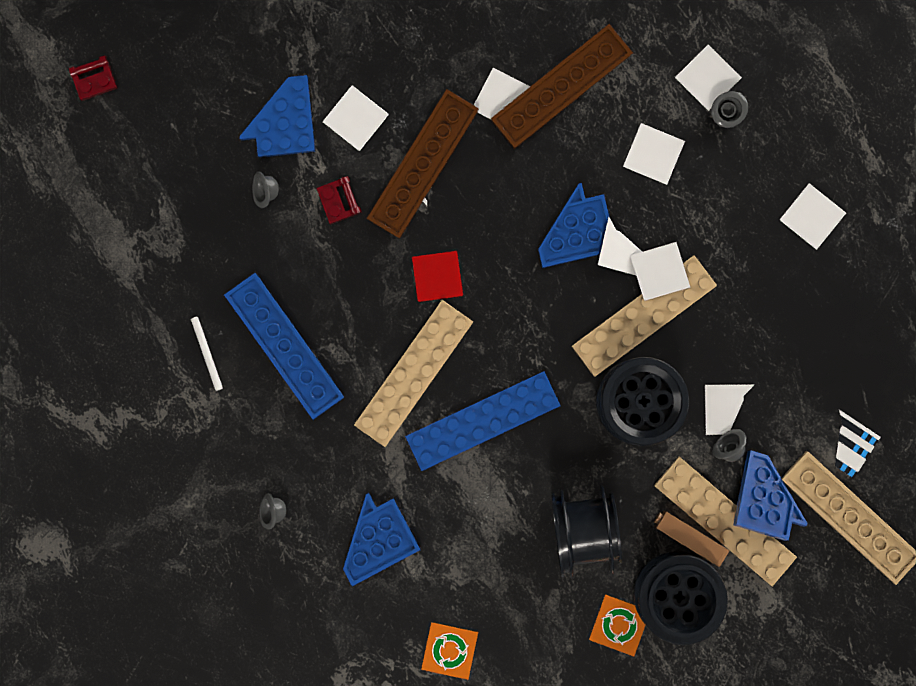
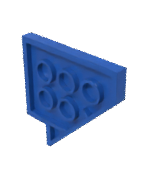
M307 75L288 77L240 135V140L256 139L258 157L315 152Z
M582 183L578 184L538 249L542 268L600 255L609 217L604 194L585 199Z
M752 450L747 451L733 525L787 541L790 537L792 523L804 527L807 526V522L781 480L769 456Z
M368 493L365 496L343 568L352 586L420 550L394 498L376 507L371 495Z

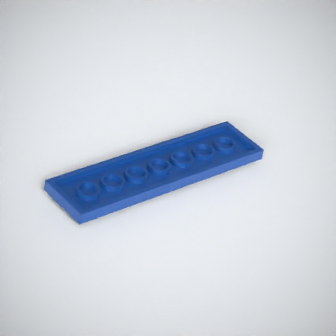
M256 273L224 294L313 420L344 398L341 391Z
M541 372L405 437L421 471L547 413L559 407L560 404L545 372Z

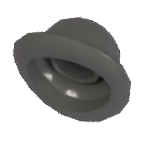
M735 91L719 95L711 107V115L714 122L725 128L740 124L748 113L746 98L741 93Z
M257 171L252 184L253 199L258 207L265 208L270 201L277 197L279 187L275 178L264 176L260 171Z
M740 429L727 431L714 444L713 456L718 459H724L727 462L739 460L745 452V433Z
M270 493L265 494L259 509L260 523L268 530L272 529L275 523L281 522L286 516L285 503L279 498H273Z

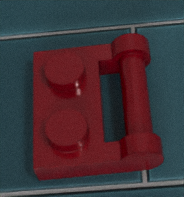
M105 55L99 57L96 61L79 67L73 66L69 68L81 101L117 89ZM103 66V72L80 79V74Z
M348 176L316 188L330 225L362 212L360 206H357L349 185L350 179ZM340 186H342L350 206L348 211H345L337 190Z

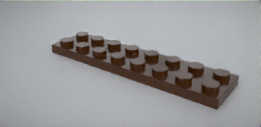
M608 24L494 115L491 121L515 149L628 59L633 52L612 26Z
M446 89L370 212L367 220L400 239L475 118L479 108Z

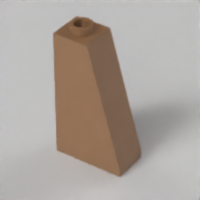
M663 511V513L659 512L654 520V523H656L655 528L718 567L721 566L730 551L666 511Z

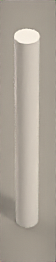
M194 317L191 319L213 385L216 391L221 390L223 387L199 318Z

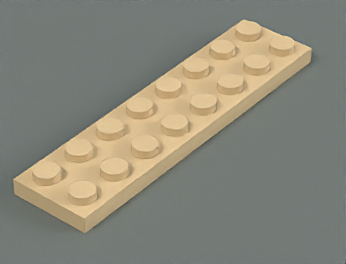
M695 255L683 263L690 288L645 301L641 294L571 346L594 377L717 286Z
M442 300L354 426L386 447L473 324V321Z
M808 451L781 478L791 490L895 585L916 564V550Z
M678 457L655 483L654 486L770 586H773L797 558L774 537L734 526L737 505L682 458Z

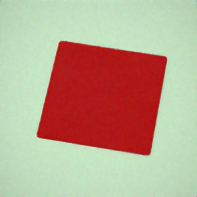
M457 251L412 257L418 302L463 296Z

